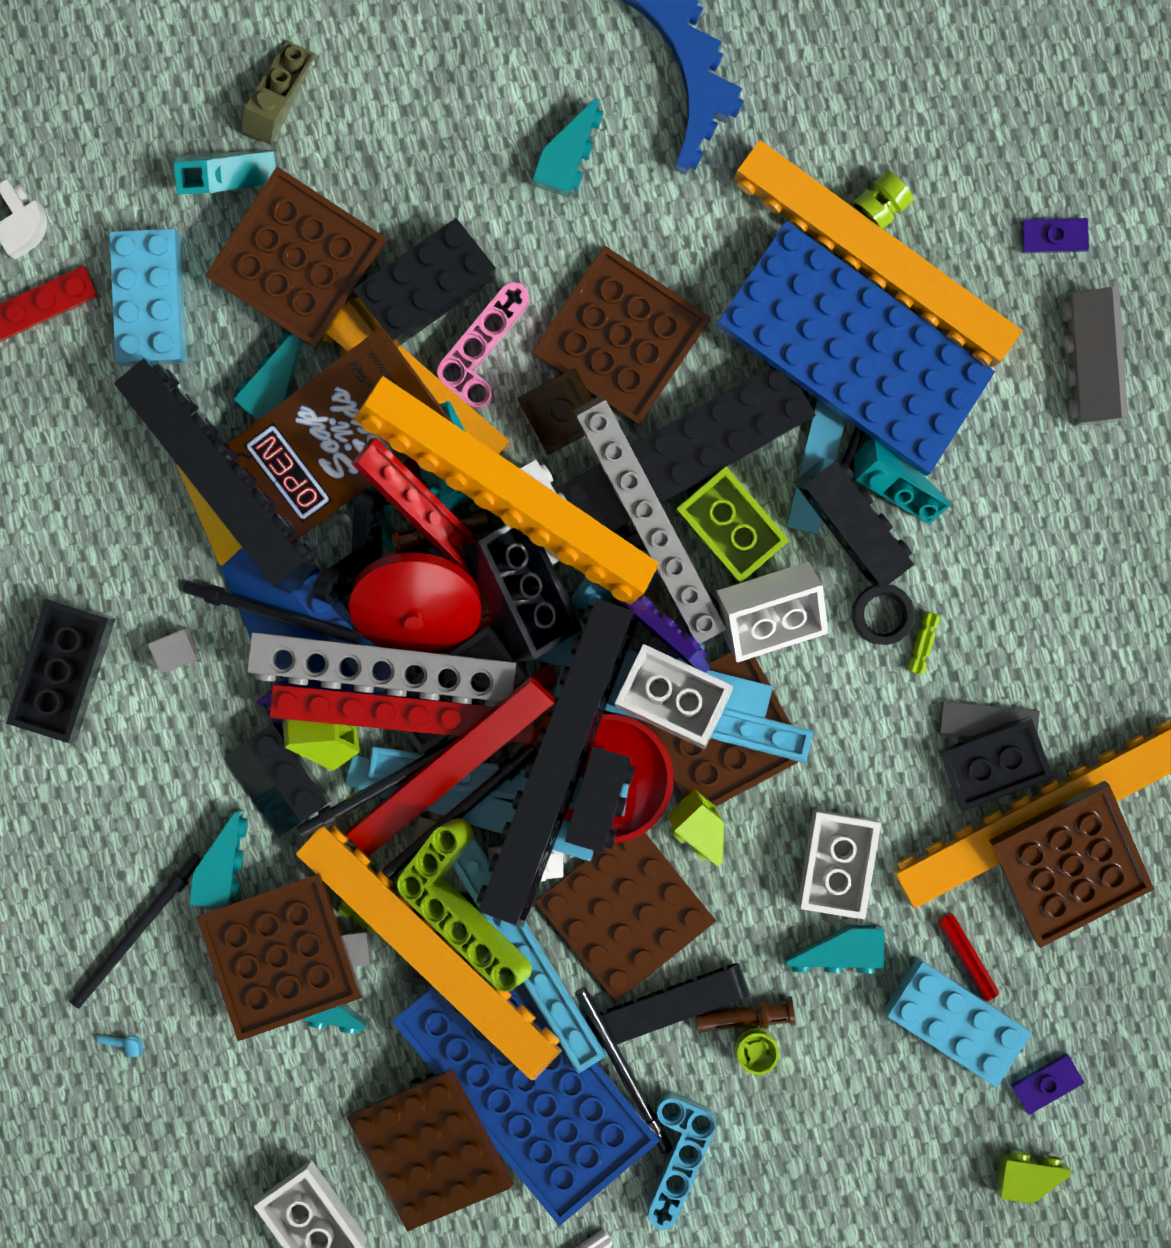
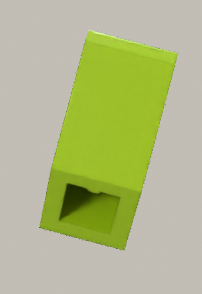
M289 719L283 721L284 747L329 770L334 771L360 753L357 726Z
M694 789L667 815L672 825L670 831L681 843L684 844L687 841L691 844L693 851L701 860L706 861L709 859L718 867L723 863L724 821L717 807Z
M1011 1150V1155L1001 1153L996 1193L1001 1199L1033 1204L1069 1178L1071 1169L1062 1162V1158L1053 1155H1043V1159L1030 1158V1153L1020 1150Z

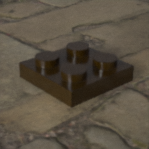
M575 367L517 398L547 455L585 436L572 411L593 399Z

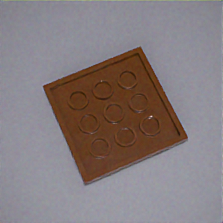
M277 166L205 276L317 349L350 299L352 290L359 285L388 240Z
M604 245L532 351V354L562 374L575 367L588 392L595 397L601 395L606 399L610 407L639 426L710 322L711 317Z
M730 651L708 663L711 666L710 671L770 686L755 657L736 662ZM772 690L765 718L791 725ZM643 721L660 737L666 746L673 764L674 781L683 798L696 789L711 803L718 806L798 763V761L714 739L709 740L704 750Z
M1106 781L989 840L1034 942L1039 948L1154 890L1113 791Z
M646 833L629 841L614 843L612 849L606 847L605 854L596 851L591 861L585 860L535 901L615 1002L619 1001L716 922V919Z
M320 873L196 917L237 1041L363 998Z
M453 1068L357 1110L347 1117L350 1126L407 1232L504 1192L514 1185Z

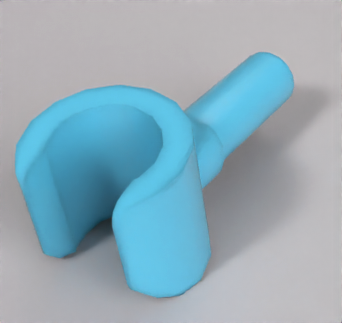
M98 1035L97 1043L123 1047L124 1057H137L143 1053L142 1040L138 1036L114 1038Z

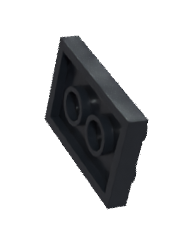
M1030 716L938 750L962 812L1054 778Z

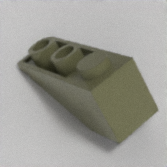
M288 40L285 42L244 107L242 132L269 145L272 144L289 114L316 56L315 53Z

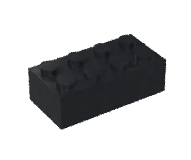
M455 218L352 290L350 303L373 332L382 327L398 348L490 283L496 267L459 220Z
M823 458L793 483L867 581L884 589L914 565L909 558L912 552L902 539L897 540L890 533L893 526L882 513L878 515L870 505L873 503V500L863 487L858 489L851 481L854 475L843 461L839 463L837 460Z
M502 519L458 544L460 552L513 662L536 660L582 630L544 547L534 544L528 536L516 528L507 526Z
M45 599L6 724L62 742H76L116 619L56 599Z
M490 625L448 654L513 662L506 646ZM518 663L516 664L514 688L528 678ZM444 669L439 675V681L444 687L450 688L456 684L457 675L451 669ZM424 672L413 679L411 683H421L424 679ZM478 672L472 677V686L477 691H485L490 686V679L485 673ZM407 691L406 693L407 698L421 699L419 698L420 692ZM439 695V700L437 701L452 702L453 696ZM472 698V704L485 705V700ZM404 731L420 755L448 736Z

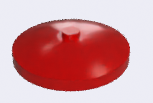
M399 553L376 560L359 573L350 592L349 611L354 626L362 633L365 639L372 641L378 647L444 654L468 641L477 630L481 619L482 599L473 578L457 564L431 554Z
M604 713L580 777H584L593 746L632 758L631 765L636 766L632 784L628 788L625 815L622 817L616 816L612 827L617 830L614 843H621L644 834L662 817L671 799L674 771L666 746L650 727L632 717L616 713ZM568 808L565 819L571 820L574 809Z

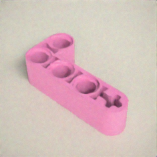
M508 283L498 292L437 368L439 380L474 410L485 409L492 400L489 384L476 374L475 371L529 305L527 289L520 283ZM518 292L521 293L520 301L522 303L520 305L513 303L508 308V314L512 315L510 318H507L501 309L496 308L500 304L504 310L509 303L507 296L509 293L512 295H516ZM491 316H497L503 321L501 329L496 332H490L485 328V322ZM470 341H477L482 345L481 353L475 357H470L464 353V347ZM452 365L461 369V376L457 381L449 382L445 380L444 371L447 367ZM475 386H481L486 390L485 399L478 403L472 402L468 397L470 389Z

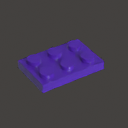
M644 595L640 596L631 605L620 601L626 609L634 611L637 620L688 665L705 673L711 668L704 659L708 654L701 648V645L688 633L684 635L677 627V624L665 613L661 614L654 608V605Z

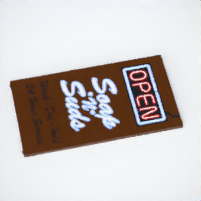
M382 327L228 443L239 457L235 461L243 469L246 467L257 479L258 483L255 487L259 488L262 493L266 492L276 503L278 508L274 510L275 513L277 512L282 518L286 517L298 532L294 535L295 538L303 536L372 485L351 464L369 439L377 438L401 463L410 458L406 454L394 450L388 442L376 434L367 432L360 423L354 420V417L382 376L452 422Z

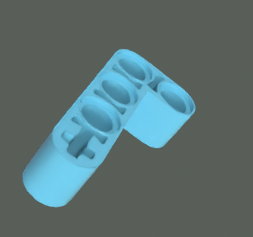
M673 1092L664 1093L656 1103L659 1121L663 1125L678 1131L672 1150L668 1155L647 1207L649 1221L655 1228L661 1230L671 1228L677 1221L716 1128L715 1118L710 1108ZM670 1102L676 1103L680 1107L679 1112L674 1116H667L662 1112L664 1105ZM703 1115L709 1118V1124L705 1128L698 1129L692 1125L693 1119ZM686 1145H691L697 1151L693 1157L683 1158L679 1154L680 1149ZM672 1175H679L684 1179L683 1184L677 1188L668 1186L666 1182ZM665 1196L669 1198L667 1203L668 1213H663L662 1217L657 1216L656 1209L661 1210L663 1208Z

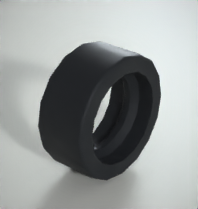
M888 585L884 589L871 586L857 596L852 606L851 618L854 629L861 638L872 644L890 645L899 642L909 634L914 625L915 610L910 597L905 591L895 585ZM881 595L895 599L902 611V618L898 627L886 634L876 633L871 630L864 618V611L868 602L874 597Z

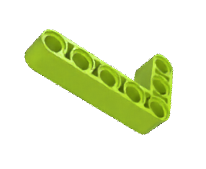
M453 819L433 831L399 876L397 888L401 896L495 988L502 992H509L530 977L532 967L529 960L444 878L473 839V831L470 824L464 819Z

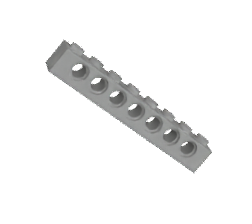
M600 395L574 409L572 412L648 556L660 563L656 571L691 637L701 644L727 630L606 399Z
M252 633L247 672L256 673L255 679L275 682L276 676L289 677L288 683L308 685V680L322 681L321 687L341 689V683L353 684L354 691L373 693L374 687L387 688V695L406 697L407 691L420 692L419 698L439 700V695L453 696L452 702L472 704V698L484 699L485 706L495 707L514 690L517 662ZM281 650H287L292 655V664L287 669L281 668L276 662L277 654ZM316 653L322 655L325 659V668L320 673L312 671L309 667V659ZM347 657L355 659L358 663V671L354 676H347L342 671V662ZM379 661L387 662L391 667V675L386 680H380L374 674V667ZM412 665H418L424 671V679L419 684H413L407 678V670ZM451 669L456 673L457 682L453 687L447 688L440 683L439 675L442 670ZM478 672L485 673L490 679V686L485 691H477L472 686V677Z

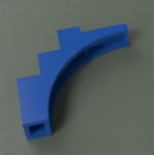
M621 0L640 12L659 31L671 48L681 70L687 95L688 122L684 144L677 159L675 170L687 175L690 168L696 170L704 152L699 150L703 140L710 141L718 126V123L713 121L714 118L726 124L730 116L737 117L744 102L743 99L739 98L742 88L709 72L710 70L716 72L724 54L719 52L722 41L689 25L695 26L704 8L699 6L700 0Z

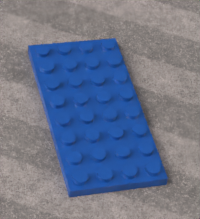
M788 221L777 232L715 324L716 327L925 476L931 474L995 373L993 369L984 366L968 351L959 347L939 330Z
M524 983L509 991L512 994L509 998L512 1003L518 1008L522 1004L536 1017L533 1021L534 1024L541 1030L546 1027L553 1032ZM434 987L392 1021L435 1075L453 1068L494 1147L558 1226L562 1225L660 1142V1138L599 1064L595 1063L578 1074L560 1042L557 1045L562 1051L536 1080H530Z

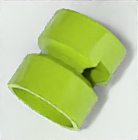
M888 170L883 172L872 183L873 190L866 189L852 202L856 210L882 229H885L895 219V212L901 214L914 201V196L908 187Z
M748 1026L736 1036L734 1043L735 1054L741 1067L746 1072L753 1075H764L773 1070L779 1059V1048L772 1034L767 1029L760 1028V1026Z

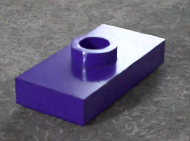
M1088 218L1032 219L1021 222L1022 254L1089 251Z
M1066 1053L1013 1083L1011 1086L1026 1113L1030 1115L1084 1084V1081L1070 1056Z

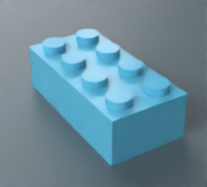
M175 229L109 232L115 362L121 366H135L145 358L153 364L159 362L161 365L187 363L181 235Z
M919 957L916 958L883 1009L887 1017L996 1088L1032 1034L1025 1026Z

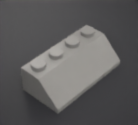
M1119 286L1072 293L1066 297V302L1062 303V319L1064 322H1068L1069 333L1064 336V349L1066 354H1070L1071 367H1067L1066 379L1068 386L1073 388V399L1069 400L1070 418H1075V426L1115 423L1128 418Z

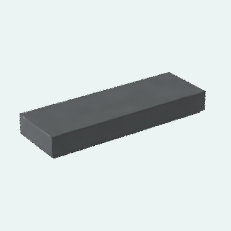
M942 701L939 733L975 737L1030 716L1038 734L1040 711Z

